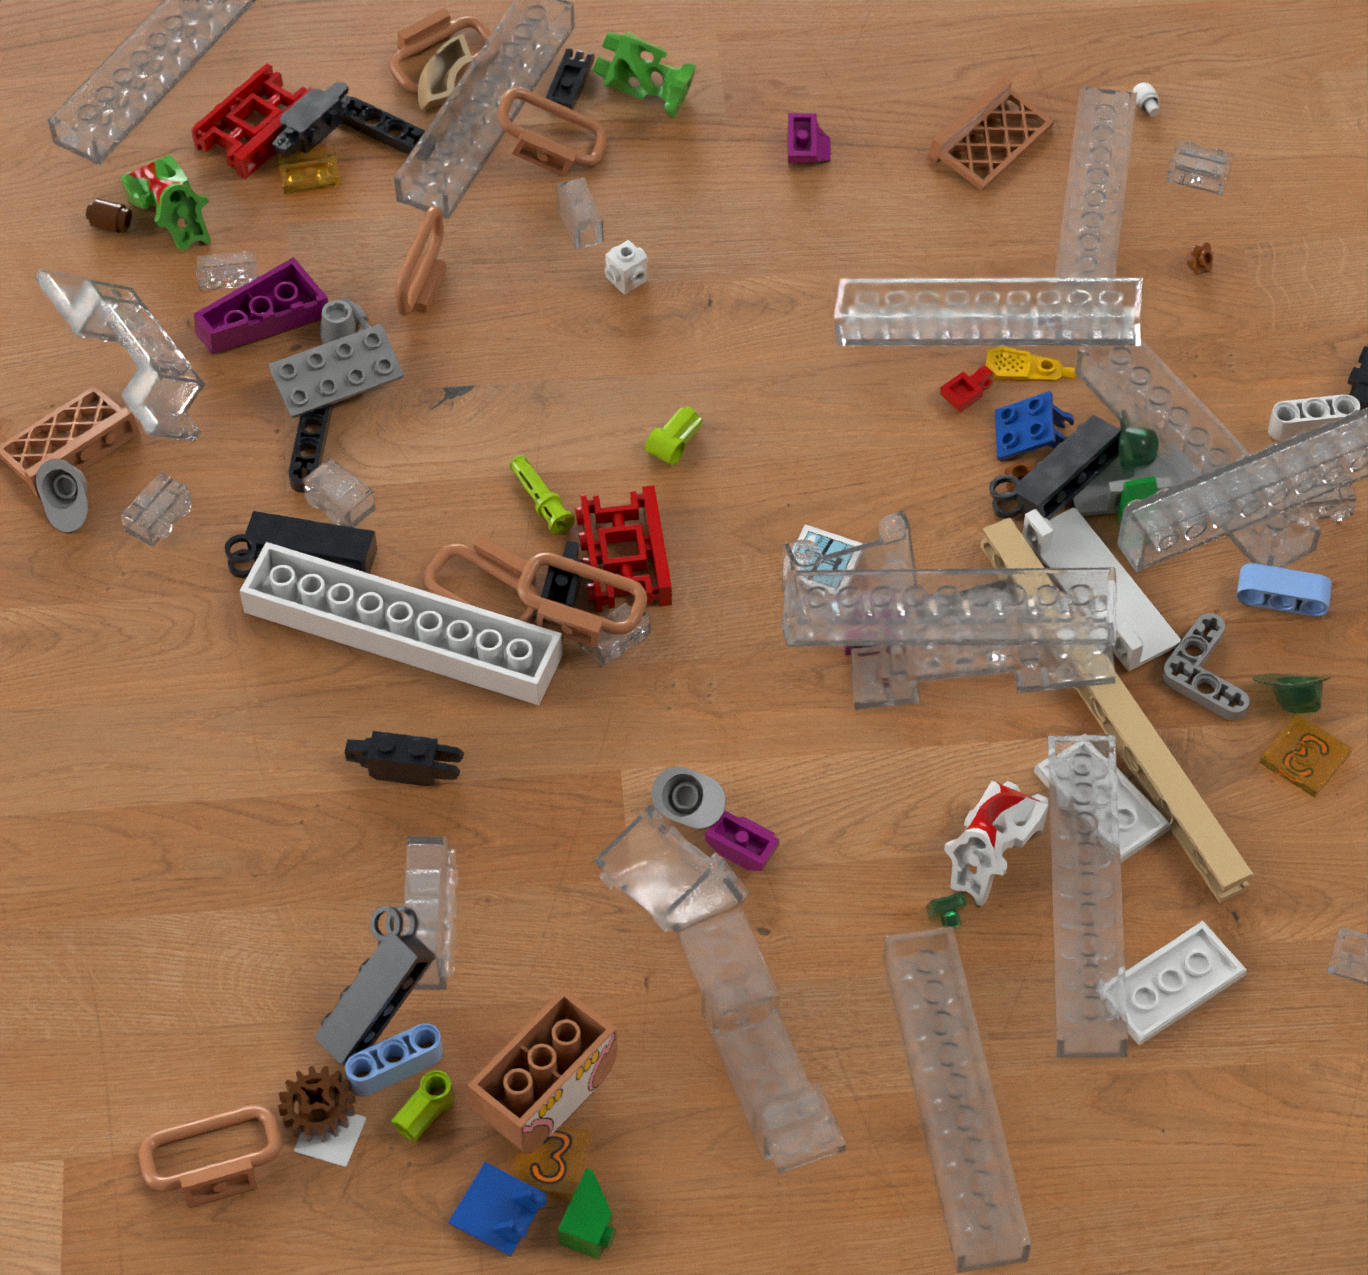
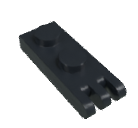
M567 48L545 98L574 110L594 63L595 54L588 52L586 59L583 60L584 51L578 50L573 58V49Z

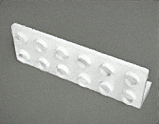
M1076 508L1069 509L1050 520L1043 518L1036 509L1025 514L1023 537L1128 672L1175 649L1179 645L1181 639Z

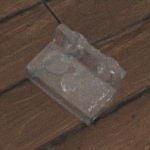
M256 250L197 256L196 274L200 291L241 287L258 277Z
M624 602L603 618L622 622L628 618L632 607L627 602ZM644 612L637 627L627 634L616 635L602 631L601 640L597 648L580 642L577 643L603 667L610 661H616L623 655L625 650L635 643L643 642L648 637L649 633H651L650 615Z

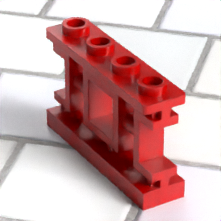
M266 63L259 70H256L241 86L235 88L226 99L218 103L204 118L194 124L191 128L194 147L199 150L202 148V150L207 152L215 144H218L228 151L226 153L228 166L231 168L236 166L237 175L246 180L275 154L272 143L283 131L280 116L313 88L310 87L307 90L302 86L294 94H291L281 88L283 86L281 73L278 71L274 73L273 66ZM265 93L271 97L267 101L261 98ZM280 104L287 107L283 112L277 108ZM254 110L267 117L255 128L243 121ZM227 127L232 131L226 134L222 130ZM244 137L249 142L244 145L239 140Z
M655 485L643 486L642 494L639 495L636 494V491L630 492V505L601 508L599 495L593 496V500H587L586 494L580 495L581 506L575 507L577 526L583 525L584 532H579L581 551L587 550L588 557H583L584 564L598 568L597 564H602L603 570L614 574L620 573V576L640 583L646 591L647 604H653V600L658 599L659 606L672 605V586ZM639 508L644 510L647 535H643L642 524L625 525L624 522L639 520ZM592 513L595 515L596 525L612 523L613 526L598 529L597 541L593 540L590 514ZM627 541L637 542L639 555L617 558L608 557L607 544ZM647 558L652 559L656 586L651 585L650 575L633 577V572L648 570ZM591 579L592 583H587L588 601H595L596 613L603 612L602 606L608 605L609 609L615 608V595L630 593L607 584L606 592H601L600 582Z

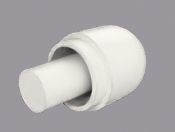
M1149 83L1136 85L1132 95L1138 108L1148 112L1151 117L1157 116L1160 113L1158 107L1159 96L1153 86Z

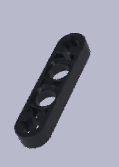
M348 96L352 104L350 109L348 108L347 112L344 113L345 121L342 124L411 157L425 158L431 154L433 145L430 133L358 98ZM372 118L380 120V122L375 125H368L365 123L367 120ZM392 130L403 131L399 136H391L389 134Z
M332 404L318 410L319 414L315 413L314 410L300 416L289 467L290 485L296 492L306 493L312 491L318 483L333 411ZM311 424L321 426V429L314 433L305 430ZM306 448L316 450V453L311 457L300 455L301 451ZM302 467L307 469V476L304 477V480H299L303 473Z

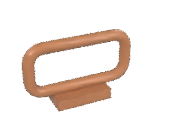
M444 7L398 32V51L392 55L389 61V69L405 90L418 94L419 83L413 82L400 67V63L403 60L463 28H473L486 42V48L472 55L473 61L463 71L457 73V77L487 61L495 54L497 40L494 34L481 20L472 16H464L451 22V14Z
M511 88L501 98L497 110V120L505 132L518 138L512 151L513 155L565 177L573 163L588 167L596 165L602 159L607 144V133L604 127L596 120L523 88ZM513 100H523L592 131L596 136L592 153L584 155L512 123L508 118V114Z
M437 206L430 207L425 213L397 277L395 288L396 305L398 312L404 316L409 315L412 310L428 312L446 271V261L436 259L444 234L443 215L441 209ZM432 229V235L429 246L425 252V255L420 256Z
M480 535L474 543L475 550L462 544H451L439 551L423 574V584L430 593L472 605L441 587L435 581L437 574L450 558L454 556L462 557L515 589L518 587L519 579L527 561ZM534 576L530 590L534 595L541 597V591L533 585V582L536 580V576ZM529 606L519 620L532 624L537 618L538 609Z
M540 553L530 558L525 565L517 587L520 599L526 605L538 609L536 626L562 633L564 638L595 648L599 645L602 631L622 635L634 630L639 624L647 604L646 591L640 583L552 553ZM548 565L628 591L633 594L635 599L628 618L622 622H615L536 596L530 590L531 583L538 568Z
M259 1105L247 1106L150 1135L142 1142L139 1149V1162L143 1178L148 1186L162 1192L182 1188L188 1208L258 1188L253 1167L270 1162L279 1154L282 1147V1136L278 1121L271 1110ZM258 1119L264 1124L268 1144L260 1151L170 1177H160L156 1172L153 1152L161 1145L248 1120Z

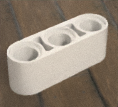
M1345 394L1278 402L1272 409L1268 433L1274 440L1282 442L1346 435L1355 428L1360 403L1355 397Z

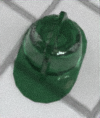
M1121 410L1119 460L1125 477L1132 478L1135 471L1150 467L1156 460L1159 438L1155 431L1150 428L1132 426L1127 412Z
M1268 673L1255 675L1252 679L1259 683L1272 685L1276 699L1282 708L1291 713L1299 714L1320 710L1323 681L1329 680L1330 676L1307 677Z

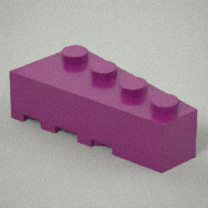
M293 257L194 313L195 334L211 354L219 353L322 320V309L328 303V297Z

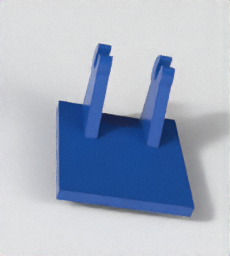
M1051 391L995 409L997 459L1003 461L1045 446L1056 448L1059 443L1064 442L1068 437L1056 430L1053 424L1060 428H1065L1064 421H1068L1070 425H1073V414L1063 412L1053 404V394Z
M484 1162L448 1223L511 1257L521 1239H524L528 1234L527 1229L537 1212L547 1202V1194Z

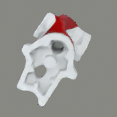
M991 781L977 806L969 811L964 822L967 829L958 839L945 844L944 851L952 860L950 888L955 891H967L974 897L977 905L983 906L989 897L994 875L1003 876L1006 873L1007 861L1002 857V853L1007 848H1012L1013 846L1022 848L1033 834H1042L1049 808L1048 798L1039 794L1032 797L1023 794L1018 785L1009 781L1003 785ZM969 863L972 866H977L976 873H972L969 870Z

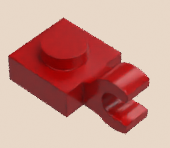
M986 365L980 367L971 376H968L963 371L940 387V395L961 413L983 397V391L993 384V381L989 379L993 372Z

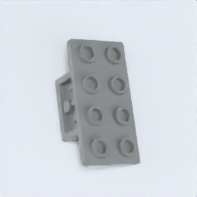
M381 324L269 364V370L291 418L402 379L404 376Z
M1181 454L1117 459L1077 494L1072 501L1074 508L1082 516L1115 514L1119 512L1124 482L1155 476L1157 482L1160 510L1197 507L1199 499L1188 455Z

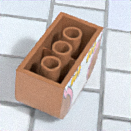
M562 988L467 1085L470 1109L525 1154L536 1151L595 1092L611 1071L617 1057L616 1028L565 988Z

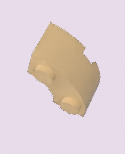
M464 34L445 42L426 63L418 85V99L421 111L445 105L456 95L454 85L456 75L473 61Z

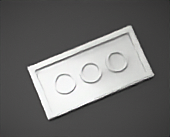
M1083 734L1034 767V773L1119 864L1168 832L1171 828V823L1086 734Z
M1202 921L1096 991V996L1140 1046L1244 977L1247 969L1206 923Z

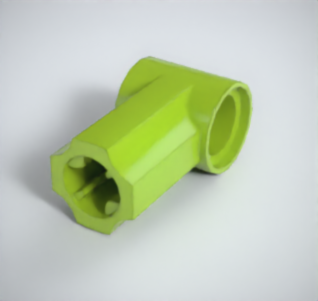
M688 406L686 408L681 407L662 429L657 427L651 432L645 444V451L672 466L675 465L682 457L686 443L702 426V418L699 417L696 410Z
M440 1070L430 1071L422 1077L420 1088L391 1120L392 1125L400 1134L408 1140L416 1142L440 1113L452 1107L455 1096L450 1077ZM437 1087L445 1089V1091L438 1096H432L429 1094L430 1091Z

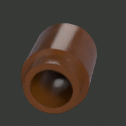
M96 198L87 207L86 219L89 220L91 227L116 233L120 231L126 232L132 221V210L126 208L124 204Z

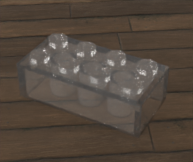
M448 836L407 837L403 906L414 910L419 922L415 935L437 956L413 990H447L448 977H454L452 946H455L456 929L453 926V916H457L455 887H458V866H456V850H450ZM403 912L402 935H405L410 929V919Z

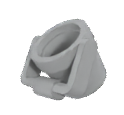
M349 298L334 300L325 304L322 309L320 325L322 343L325 344L359 332L357 323L363 327L361 330L370 328L371 326L367 322L368 317L360 305L355 304Z

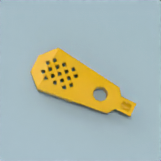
M1004 346L989 349L987 352L986 366L993 372L996 380L1058 381L1061 377L1076 379L1077 368L1063 367L1058 360L1031 355V352ZM1049 366L1051 369L1046 370L1042 367Z

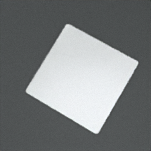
M357 1114L346 1116L349 1127L344 1128L339 1125L337 1127L339 1136L334 1137L330 1132L326 1133L325 1142H321L318 1135H313L312 1140L306 1142L305 1134L302 1132L294 1152L346 1167L366 1117Z

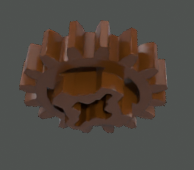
M310 1066L309 1074L305 1076L300 1071H297V1081L286 1080L285 1085L288 1092L283 1091L279 1093L282 1104L278 1105L280 1116H284L282 1118L284 1127H292L294 1137L304 1132L306 1142H310L313 1135H318L320 1141L325 1142V1134L329 1132L334 1137L339 1136L337 1127L340 1125L348 1128L349 1122L346 1116L355 1115L354 1105L352 1104L356 1100L354 1092H351L350 1081H342L341 1072L339 1071L335 1072L332 1076L329 1075L327 1066L323 1067L321 1073H316L314 1067ZM336 1094H338L340 1097L339 1107H337L335 1104ZM295 1101H297L300 1106L298 1108V1114H296L294 1111Z

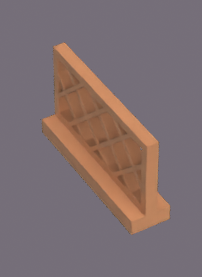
M1003 75L932 140L927 157L935 163L941 159L975 187L983 191L1053 126L1054 121L1010 88L1012 81ZM1010 100L1019 107V111H1005L1004 104ZM1000 118L1002 127H987V119ZM1006 119H1020L1021 128L1007 127ZM1026 119H1035L1042 126L1040 128H1027ZM971 134L983 135L984 144L970 143L969 136ZM989 135H1003L1004 144H990ZM1008 135H1022L1023 143L1009 144ZM952 151H965L967 160H957L950 153ZM971 151H985L986 160H972ZM991 151L1005 152L1006 159L1004 161L992 160ZM973 168H988V176L984 180L974 173Z
M94 385L0 445V459L29 484L32 493L37 498H41L36 485V474L40 466L47 460L57 458L65 460L80 471H83L140 433L133 412L126 406L121 408ZM94 398L99 400L98 406L85 407V404ZM84 415H95L94 422L80 421ZM103 415H111L104 421H101ZM66 416H74L73 422L59 423ZM57 431H70L68 438H55ZM77 431H86L82 435L76 437ZM40 432H49L48 438L34 439ZM45 447L43 454H30L31 448ZM52 447H61L51 454ZM15 448H24L22 454H8ZM27 463H36L27 470L25 469Z

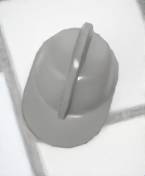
M58 458L47 460L40 466L36 474V485L46 516L57 530L63 532L76 531L86 521L89 510L86 496L88 487L86 477L79 469L65 460Z
M678 766L667 768L657 776L652 786V800L658 812L686 826L698 829L711 827L719 821L724 813L726 798L721 785L711 777L691 769Z

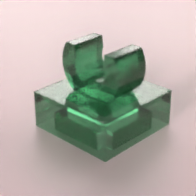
M961 892L931 900L925 907L929 919L941 917V923L945 932L957 929L961 925L957 911H961L967 906L964 893Z

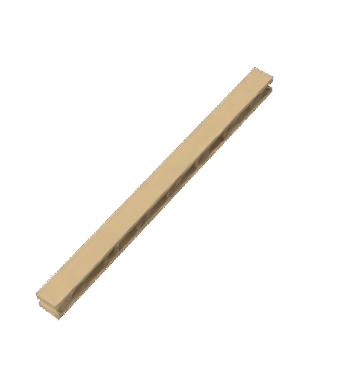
M1009 517L983 528L982 535L984 539L981 540V549L999 576L1006 578L1014 598L1153 805L1171 823V832L1218 902L1222 903L1248 891L1250 885L1247 880L1252 878L1253 872L1012 519Z

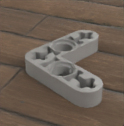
M1206 613L1197 619L1166 661L1162 680L1169 688L1230 721H1238L1246 716L1250 702L1247 693L1202 668L1221 642L1225 631V622L1219 615ZM1210 626L1214 627L1215 630L1212 629L1205 640L1203 638L1204 630L1210 628ZM1189 646H1196L1201 649L1202 654L1191 656L1185 649ZM1178 670L1183 672V674H1178L1177 676L1172 674V672L1176 673ZM1194 677V678H1193V681H1192V684L1189 685V684H1188V681L1190 682V681H1191V678ZM1207 683L1214 688V692L1210 694L1201 693L1197 686ZM1220 692H1221V693H1223V696H1221V697H1220V700L1218 701L1217 699H1218L1219 694H1220ZM1234 701L1239 703V705H1235L1233 708L1228 705Z

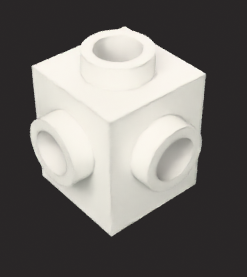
M629 240L613 247L605 254L606 278L624 295L648 280V257L643 249L637 248Z

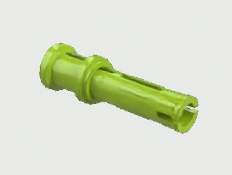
M518 455L513 458L509 463V468L535 501V510L539 516L547 520L551 533L559 535L568 531L574 524L575 517L572 512L566 511L563 507L561 497L554 492H550L525 455Z

